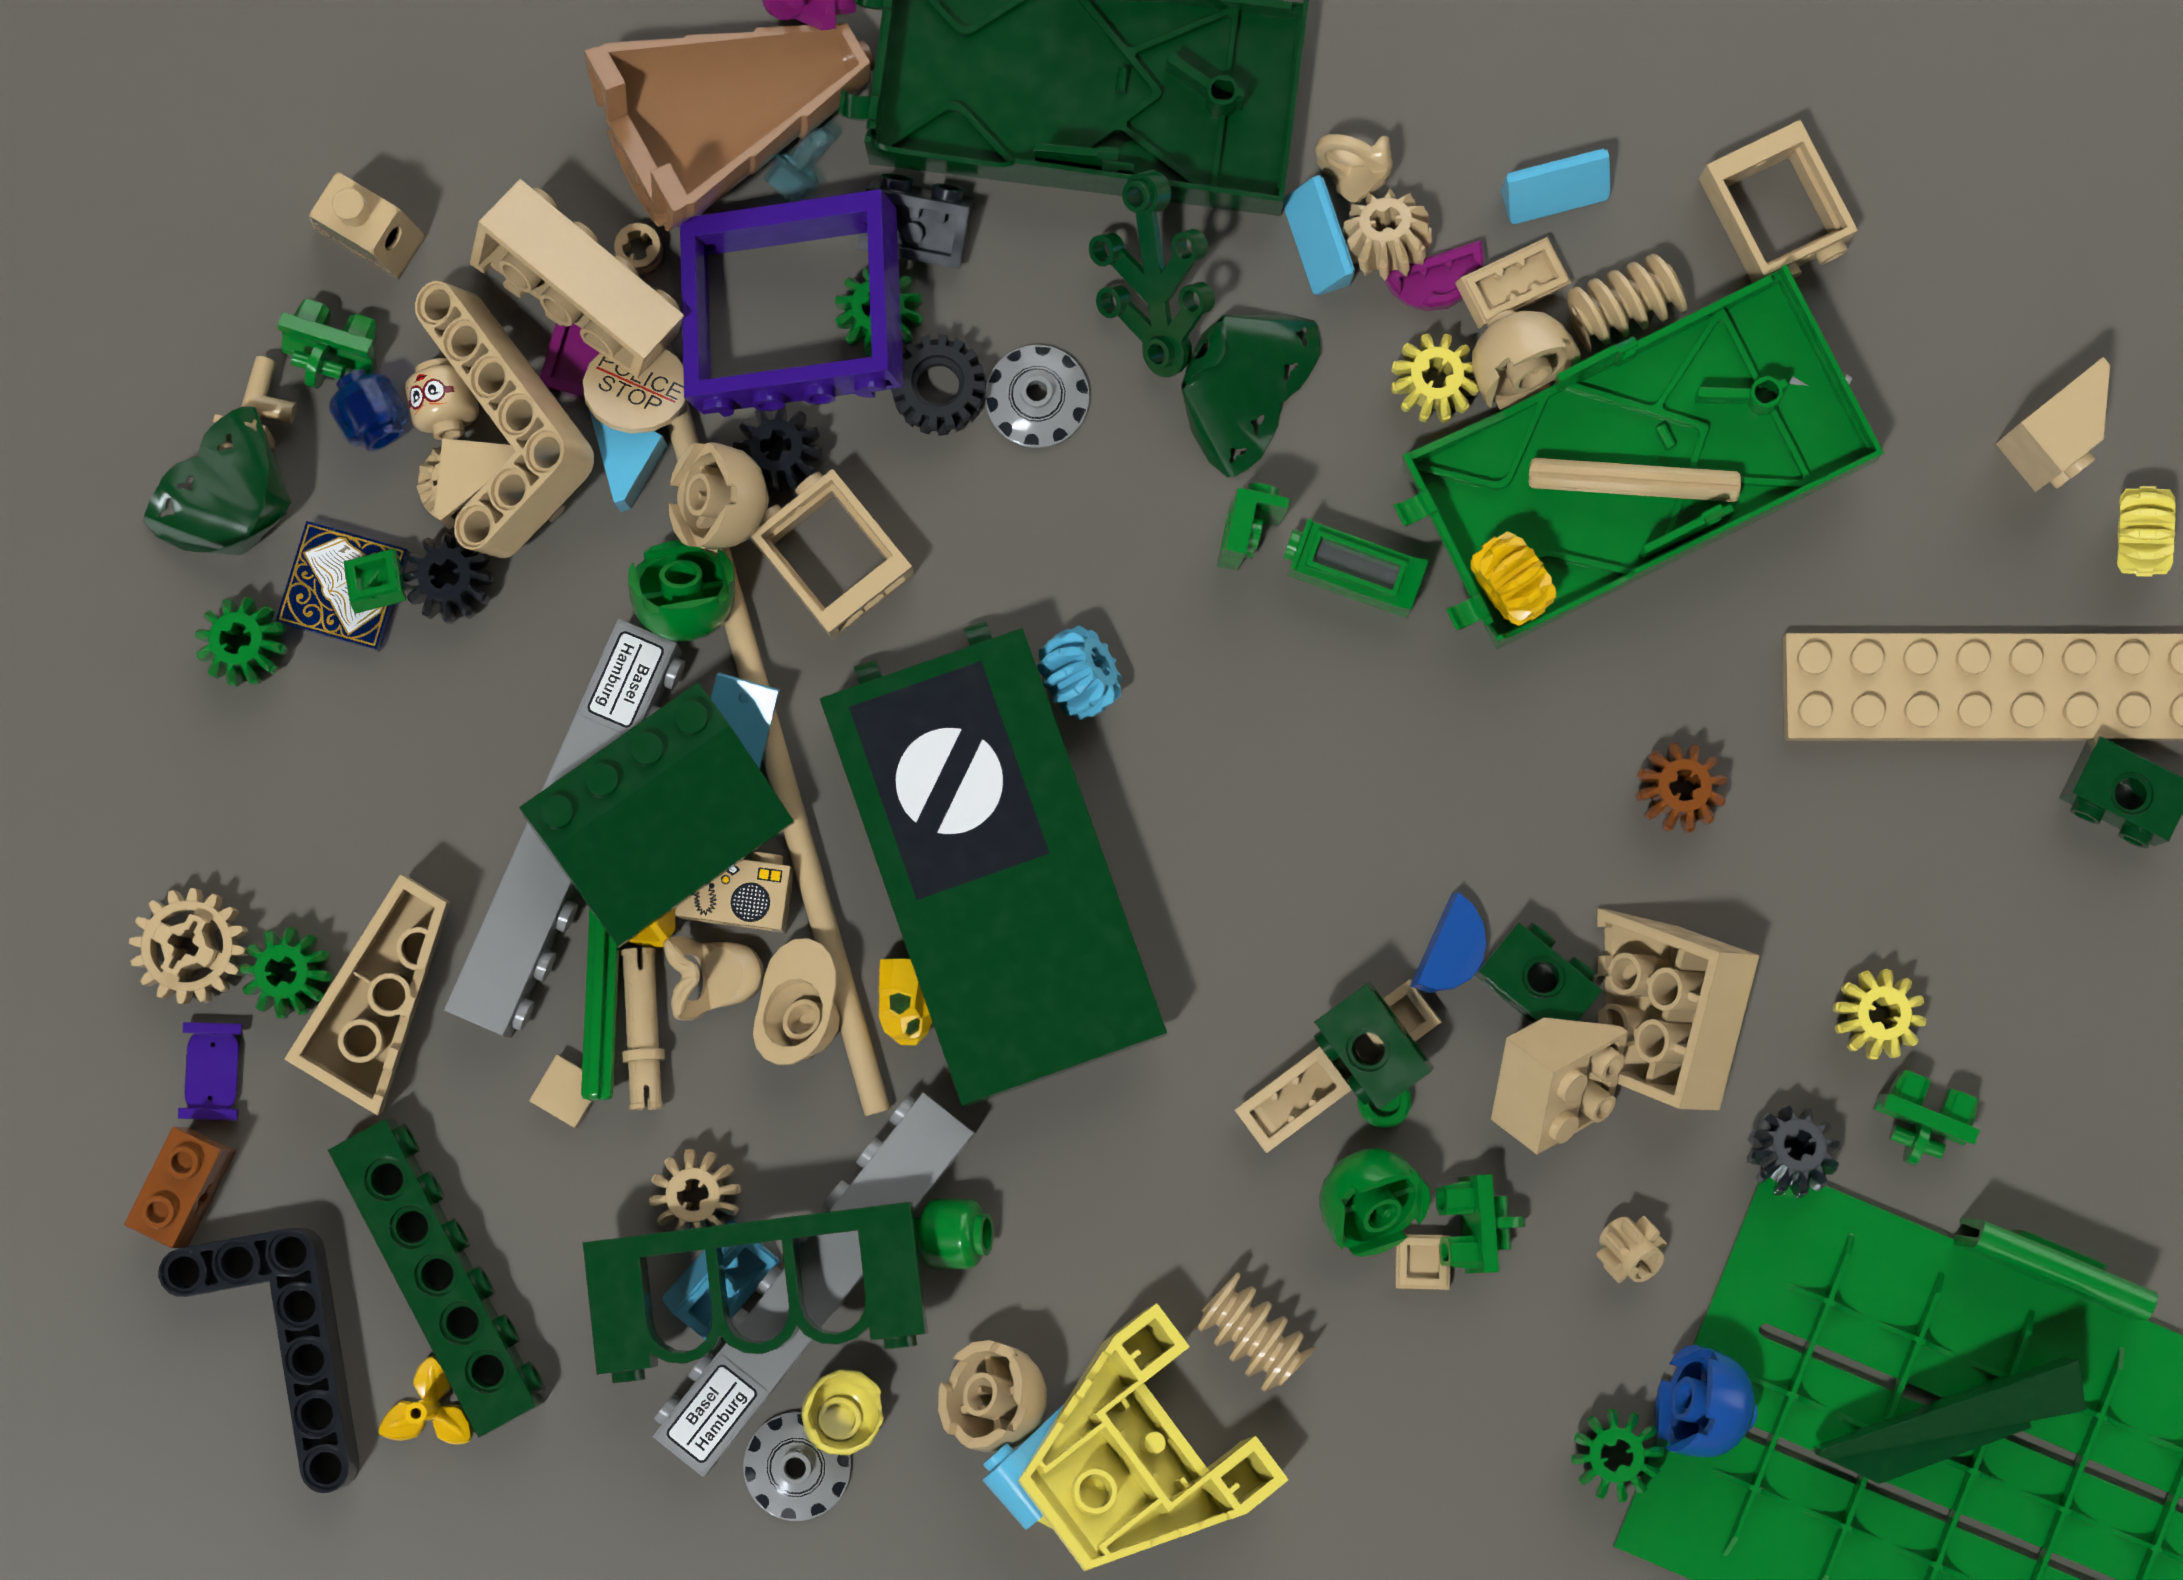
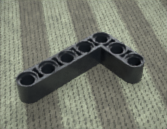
M285 1228L178 1248L169 1252L160 1263L158 1278L161 1286L169 1294L176 1297L197 1296L267 1282L270 1283L301 1477L309 1489L318 1493H330L349 1485L356 1478L359 1471V1455L326 1252L321 1237L315 1231L308 1228ZM293 1237L301 1239L307 1249L306 1258L298 1267L291 1266L284 1256L286 1243ZM240 1247L246 1248L253 1258V1267L245 1277L237 1275L231 1265V1258ZM187 1257L194 1259L200 1269V1276L191 1287L184 1285L178 1275L179 1266ZM302 1290L310 1293L315 1301V1311L306 1321L298 1318L293 1310V1300ZM309 1344L318 1346L324 1356V1364L317 1374L308 1372L301 1362V1354ZM317 1398L326 1400L332 1407L333 1418L327 1427H320L311 1419L310 1407ZM325 1452L335 1454L341 1462V1474L336 1481L325 1479L319 1471V1460Z

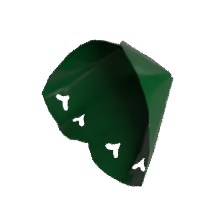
M1223 315L1215 324L1213 323L1206 329L1198 340L1181 383L1182 394L1193 436L1208 462L1226 477L1238 476L1262 458L1278 427L1282 403L1302 387L1320 356V336L1318 326L1314 320L1295 315ZM1304 327L1306 328V333L1304 334L1307 342L1306 346L1303 345L1301 339L1296 335V332H1300ZM1208 341L1209 348L1207 353L1203 357L1198 358ZM1298 363V366L1290 371L1289 378L1284 380V365ZM1264 415L1263 422L1258 425V435H1255L1251 421ZM1231 448L1247 449L1244 454L1237 455L1233 463L1229 462Z
M252 406L240 407L221 417L203 436L198 456L175 464L161 478L158 487L149 500L143 520L158 538L184 551L243 555L260 542L265 533L287 514L288 507L292 502L256 408ZM255 419L257 421V431H255L253 428L249 426H246L245 422L252 423ZM227 434H231L234 448L219 451L217 449L218 446L226 442ZM193 476V490L178 488V484H185L187 478ZM169 498L172 499L174 515L160 517L159 514L166 510L167 500Z

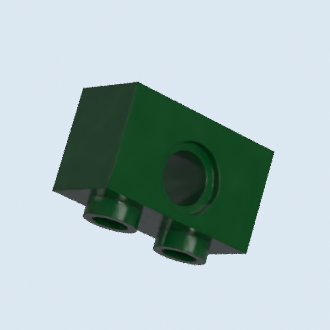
M2099 736L2085 743L2059 799L2072 805L2070 812L2075 816L2093 824H2100L2101 820L2119 828L2118 836L2124 841L2147 849L2149 845L2157 846L2170 841L2183 814V777ZM2118 783L2128 785L2134 792L2135 803L2131 810L2121 807L2116 801L2115 789Z
M1520 922L1513 925L1474 974L1476 978L1531 1023H1535L1544 1017L1578 1021L1603 991L1593 983L1598 976L1592 969L1576 957H1572L1567 962L1551 949L1556 941L1532 922L1527 928ZM1533 964H1543L1552 971L1554 985L1548 993H1538L1530 987L1527 974Z
M1371 981L1314 1021L1320 1030L1314 1035L1317 1043L1330 1060L1335 1061L1337 1058H1341L1352 1073L1346 1081L1364 1105L1372 1101L1378 1110L1434 1069L1431 1062ZM1371 1033L1382 1040L1385 1053L1380 1061L1370 1063L1358 1056L1356 1041L1360 1035Z

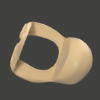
M685 936L670 937L664 941L665 955L669 964L682 975L680 982L673 990L671 999L672 1012L677 1020H694L709 1010L744 1003L754 997L763 985L765 975L763 964L756 952L746 945L733 942L700 943ZM684 955L693 956L698 961L702 971V991L698 999L693 1001L687 999L700 980V972L698 966Z

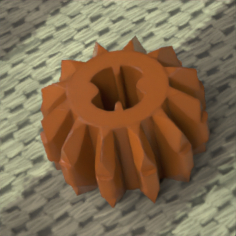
M1671 743L1667 746V759L1657 751L1648 756L1649 763L1655 771L1641 769L1637 773V779L1651 785V788H1644L1636 792V800H1653L1655 805L1649 808L1644 816L1647 820H1651L1663 812L1665 817L1662 822V830L1670 832L1673 830L1679 817L1683 831L1691 833L1696 827L1695 817L1705 825L1710 824L1715 819L1713 812L1707 805L1722 807L1726 802V798L1712 791V788L1723 786L1727 783V778L1725 775L1710 777L1708 771L1718 763V759L1715 756L1707 758L1702 764L1697 762L1700 755L1699 745H1691L1683 759L1678 743ZM1678 775L1683 776L1682 783L1689 781L1693 788V791L1685 796L1684 801L1679 800L1680 793L1673 795L1670 790V785L1678 779Z

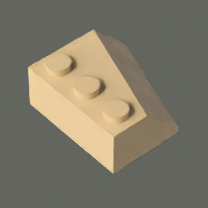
M1597 908V927H1604V956H1598V976H1604L1605 1006L1598 1011V1023L1621 1026L1628 1031L1623 1054L1625 1062L1619 1072L1617 1084L1678 1109L1720 1110L1760 955L1679 926Z

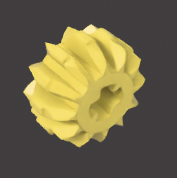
M1428 333L1421 336V350L1410 343H1406L1401 351L1406 361H1394L1391 368L1395 375L1401 377V379L1392 383V393L1398 395L1409 393L1402 402L1401 409L1404 412H1408L1418 404L1422 407L1419 421L1424 423L1428 421L1431 411L1436 409L1438 418L1442 423L1450 420V406L1457 412L1465 413L1469 408V403L1465 396H1476L1479 391L1477 383L1468 379L1473 377L1472 362L1462 363L1467 357L1470 348L1464 344L1455 352L1449 350L1452 342V336L1449 334L1443 335L1439 347L1434 346L1433 339ZM1429 369L1439 370L1437 376H1440L1442 372L1446 375L1441 388L1432 387L1433 380L1429 384L1424 381Z
M2140 486V488L2125 489L2121 494L2117 528V566L2122 573L2152 577L2153 574H2167L2172 567L2176 503L2175 496L2170 489H2156V486Z
M1867 970L1858 974L1860 988L1850 982L1842 985L1841 991L1851 1003L1836 1002L1833 1004V1011L1838 1014H1847L1848 1021L1838 1023L1834 1028L1837 1034L1846 1033L1851 1030L1854 1032V1035L1847 1044V1048L1850 1051H1857L1866 1042L1865 1052L1867 1059H1878L1882 1048L1889 1058H1896L1901 1055L1899 1041L1909 1047L1917 1044L1918 1039L1908 1027H1923L1926 1025V1018L1920 1015H1912L1911 1009L1924 1004V999L1921 995L1906 998L1905 994L1912 985V981L1909 978H1903L1893 986L1891 970H1881L1877 976V981ZM1873 1002L1877 1007L1886 1006L1888 1008L1890 1018L1882 1020L1887 1024L1886 1027H1884L1882 1022L1872 1023L1870 1020L1869 1011L1876 1010V1007L1872 1005Z

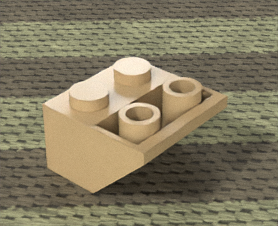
M1544 1017L1506 1038L1491 1120L1536 1155L1557 1143H1565L1573 1134L1592 1123H1599L1605 1120L1612 1112L1616 1103L1614 1095L1619 1072L1625 1062L1623 1054L1628 1031L1617 1025Z

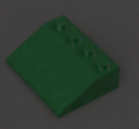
M698 682L519 807L527 823L618 948L794 824V820L752 757Z

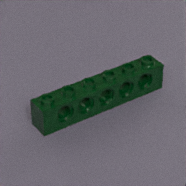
M383 1119L328 1149L334 1164L478 1438L491 1433L543 1404L544 1402L539 1394L545 1390L542 1378L531 1361L523 1364L514 1346L520 1342L518 1333L510 1318L505 1313L498 1316L489 1299L490 1296L495 1294L492 1283L481 1266L473 1269L464 1252V1249L470 1246L468 1238L459 1222L455 1218L448 1221L439 1204L440 1201L445 1199L444 1193L431 1171L423 1174L414 1157V1154L420 1152V1149L409 1127L405 1123L398 1126L394 1119ZM389 1164L396 1165L403 1175V1184L399 1191L393 1195L384 1192L379 1183L381 1171ZM414 1211L423 1214L428 1222V1232L419 1242L410 1240L404 1231V1222L408 1215ZM438 1259L447 1261L453 1269V1280L444 1290L433 1286L429 1279V1269L433 1262ZM463 1306L471 1308L478 1317L477 1331L471 1337L460 1335L454 1327V1316ZM487 1354L499 1358L504 1367L503 1377L496 1385L484 1382L479 1375L480 1361Z

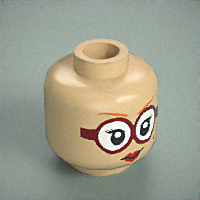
M447 358L431 359L418 364L415 367V373L406 381L405 389L413 426L422 432L432 433L436 440H442V438L456 439L465 434V427L472 424L479 416L478 400Z

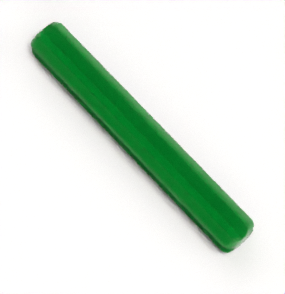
M590 908L581 1095L583 1099L589 1101H606L613 1097L619 948Z

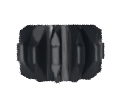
M786 407L776 410L775 419L772 420L768 419L765 411L756 410V417L760 425L756 428L749 422L743 421L739 428L750 440L733 442V448L744 451L761 468L765 482L769 479V491L772 496L780 494L781 482L786 480L790 489L796 493L795 490L800 485L796 476L801 473L808 478L816 473L814 467L806 461H817L823 458L822 448L810 445L816 442L820 437V433L817 427L803 429L807 417L802 411L794 414L787 422ZM783 440L787 450L790 451L782 452L780 460L773 461L769 451H766V449H774L776 441Z
M451 533L443 534L441 548H438L430 538L424 539L422 544L428 554L422 558L417 553L411 552L407 557L415 567H418V571H408L402 575L403 581L406 584L417 586L410 591L407 599L413 605L424 603L422 615L428 619L435 617L441 610L443 621L447 624H453L456 618V608H459L468 619H471L475 616V612L469 602L475 598L480 603L487 604L490 600V597L483 590L479 589L481 585H490L495 582V576L491 572L481 570L489 563V556L480 552L473 554V550L463 548L460 544L456 547L455 537ZM444 571L450 574L454 572L459 577V580L455 585L450 583L444 585L438 578Z
M1790 1105L1783 1106L1778 1112V1117L1771 1113H1766L1759 1120L1761 1129H1754L1749 1134L1748 1141L1757 1149L1747 1155V1163L1762 1165L1763 1169L1757 1174L1756 1182L1763 1183L1769 1178L1775 1181L1773 1187L1775 1196L1783 1195L1790 1186L1796 1199L1804 1198L1809 1192V1187L1817 1191L1822 1190L1828 1184L1826 1175H1832L1838 1170L1839 1162L1831 1154L1840 1148L1841 1141L1825 1139L1824 1134L1831 1128V1121H1823L1818 1126L1813 1124L1812 1108H1805L1798 1118ZM1788 1144L1798 1148L1795 1156L1802 1155L1799 1160H1795L1788 1155L1792 1150L1791 1148L1785 1149Z

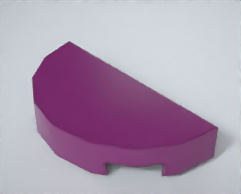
M1479 240L1425 258L1423 265L1410 263L1407 277L1398 270L1390 271L1389 276L1384 282L1391 294L1408 307L1427 312L1448 309L1463 300L1455 282L1461 277L1482 268L1484 262L1482 241Z

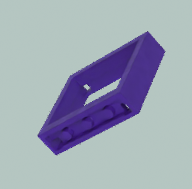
M881 189L699 215L689 218L680 225L682 313L684 314L682 321L684 398L701 414L719 412L723 417H728L734 414V410L752 407L760 411H776L784 408L785 403L805 401L809 404H828L835 401L836 396L850 394L874 398L877 391L904 387L897 209ZM867 233L872 357L711 379L708 255Z

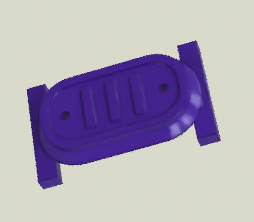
M183 1022L182 1033L194 1034L188 1042L184 1094L189 1108H178V1119L238 1120L239 1110L230 1108L235 1102L237 1092L239 1047L234 1035H243V1024Z

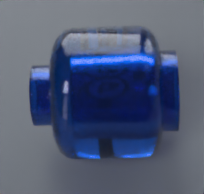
M363 369L348 373L338 380L336 386L339 390L331 398L329 410L349 444L355 447L365 446L367 451H376L395 442L404 434L402 426L407 421L408 409L388 376L382 373L367 375Z

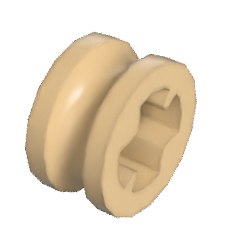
M634 223L625 226L616 235L614 242L615 254L628 260L635 267L639 276L649 274L658 268L662 262L664 252L660 238L653 228L647 224ZM641 237L643 244H646L648 240L652 242L653 245L646 248L647 257L644 259L636 260L634 253L629 258L625 255V253L632 249L630 241L635 238Z

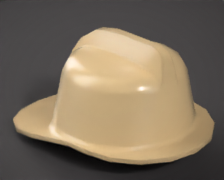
M809 938L794 939L781 946L770 959L764 975L759 1006L754 1021L753 1038L756 1049L764 1059L777 1065H791L803 1059H812L814 1055L824 1051L833 1042L838 1032L840 1016L837 1005L834 1002L837 988V969L831 953L819 942Z

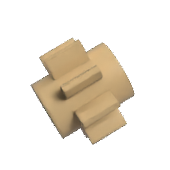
M1642 1216L1636 1224L1629 1217H1620L1609 1223L1602 1231L1599 1242L1603 1249L1597 1252L1596 1256L1603 1262V1267L1617 1283H1621L1627 1275L1634 1282H1643L1653 1277L1661 1268L1664 1262V1255L1660 1250L1665 1248L1667 1243L1660 1236V1231L1646 1216Z

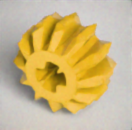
M1506 531L1499 537H1493L1481 546L1482 548L1472 555L1471 570L1475 574V580L1483 589V594L1489 598L1493 607L1500 611L1504 619L1520 626L1528 620L1532 621L1554 602L1556 588L1552 583V577L1545 570L1544 563L1538 559L1534 550L1526 545L1523 538Z

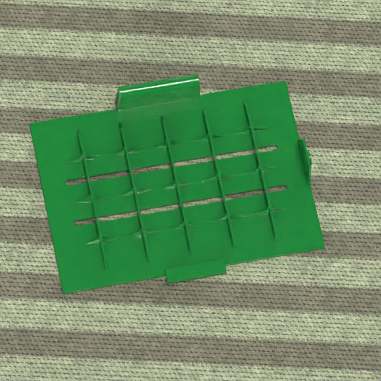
M1771 1178L1766 1182L1757 1183L1693 1345L1719 1351L1731 1357L1747 1372L1753 1386L1757 1405V1418L1753 1426L1770 1433L1769 1438L1764 1446L1744 1437L1728 1453L1716 1457L1702 1458L1670 1452L1665 1448L1670 1445L1668 1440L1660 1439L1656 1435L1652 1447H1663L1664 1455L1661 1457H1648L1645 1464L1657 1467L1661 1470V1475L1659 1478H1653L1642 1471L1640 1479L1646 1485L1648 1492L1645 1495H1640L1636 1489L1634 1490L1612 1545L1613 1547L1690 1580H2081L2048 1566L2052 1553L2116 1580H2183V1513L2175 1510L2179 1498L2183 1499V1335L2148 1321L2157 1305V1292L2107 1272V1265L2027 1231H2009L1985 1220L1961 1217L1959 1222L1979 1230V1236L1976 1238L1954 1235L1952 1239L1828 1186H1825L1820 1191L1809 1187V1192L1804 1198L1796 1199L1790 1186L1783 1195L1775 1196L1773 1190L1775 1181ZM1768 1324L1806 1340L1803 1352H1798L1761 1336L1759 1333L1760 1326ZM1815 1345L1896 1378L1893 1390L1881 1387L1811 1357ZM2061 1357L2077 1359L2081 1368L2086 1409L2077 1413L2030 1421L2032 1428L2022 1431L2077 1454L2078 1456L2073 1467L2002 1438L1886 1482L1950 1509L1951 1511L1946 1522L1866 1489L1868 1479L1859 1475L1856 1484L1774 1450L1780 1437L1814 1452L1813 1446L1923 1406L1924 1404L1902 1395L1906 1383L1945 1398L2004 1375L2013 1376ZM2088 1460L2167 1492L2168 1496L2165 1504L2161 1505L2084 1472ZM1960 1515L1967 1516L2042 1548L2037 1561L1956 1527Z

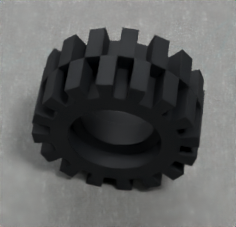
M938 334V339L930 340L929 335L920 337L921 343L914 346L913 342L905 347L906 352L902 356L904 387L891 389L895 406L899 414L904 416L905 422L912 428L914 425L919 427L922 433L929 435L930 431H936L938 436L948 435L947 431L955 429L957 433L965 429L964 424L967 421L973 422L976 419L979 407L983 408L986 389L983 366L979 363L978 356L972 348L968 350L965 347V342L958 338L954 342L948 340V335ZM936 366L950 369L959 380V388L956 395L950 401L943 404H933L926 401L918 391V382L921 375L926 370Z

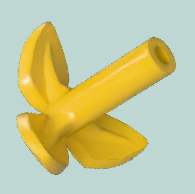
M435 1356L427 1357L416 1369L413 1385L422 1400L414 1403L400 1401L395 1404L383 1417L378 1433L391 1440H410L419 1436L426 1421L432 1420L438 1439L448 1444L459 1445L468 1443L473 1436V1427L461 1405L441 1406L439 1401L448 1394L452 1387Z

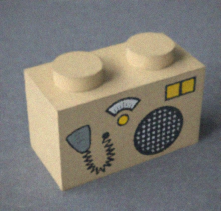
M753 852L751 861H740L678 905L675 916L684 920L786 933L795 871L791 866L782 865L784 856Z

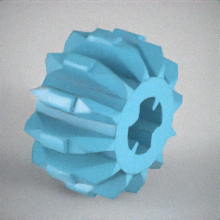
M1080 625L1073 629H1066L1048 640L1047 644L1038 650L1040 662L1037 664V668L1044 677L1045 682L1043 686L1051 693L1052 702L1060 704L1065 715H1073L1079 720L1088 716L1094 717L1105 711L1116 699L1121 697V687L1119 684L1122 682V675L1115 666L1117 659L1110 655L1108 644L1101 643L1097 633L1093 630L1087 631Z

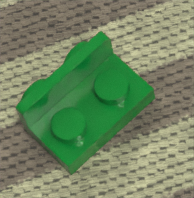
M1249 483L1247 489L1237 488L1228 508L1217 567L1237 571L1243 559H1252L1254 550H1257L1263 523L1279 526L1288 511L1290 499L1279 496L1280 490L1278 488L1261 483Z

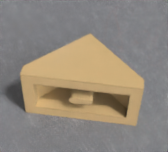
M442 438L434 514L449 530L454 527L456 517L461 509L515 453L511 445Z

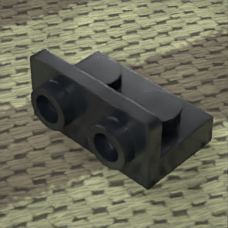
M882 174L881 179H873L866 188V191L881 189L897 209L898 257L960 269L963 262L970 214L974 208L975 198L963 195V188L950 184L936 183L933 184V189L912 186L913 179L898 174ZM867 233L859 234L858 250L868 251Z

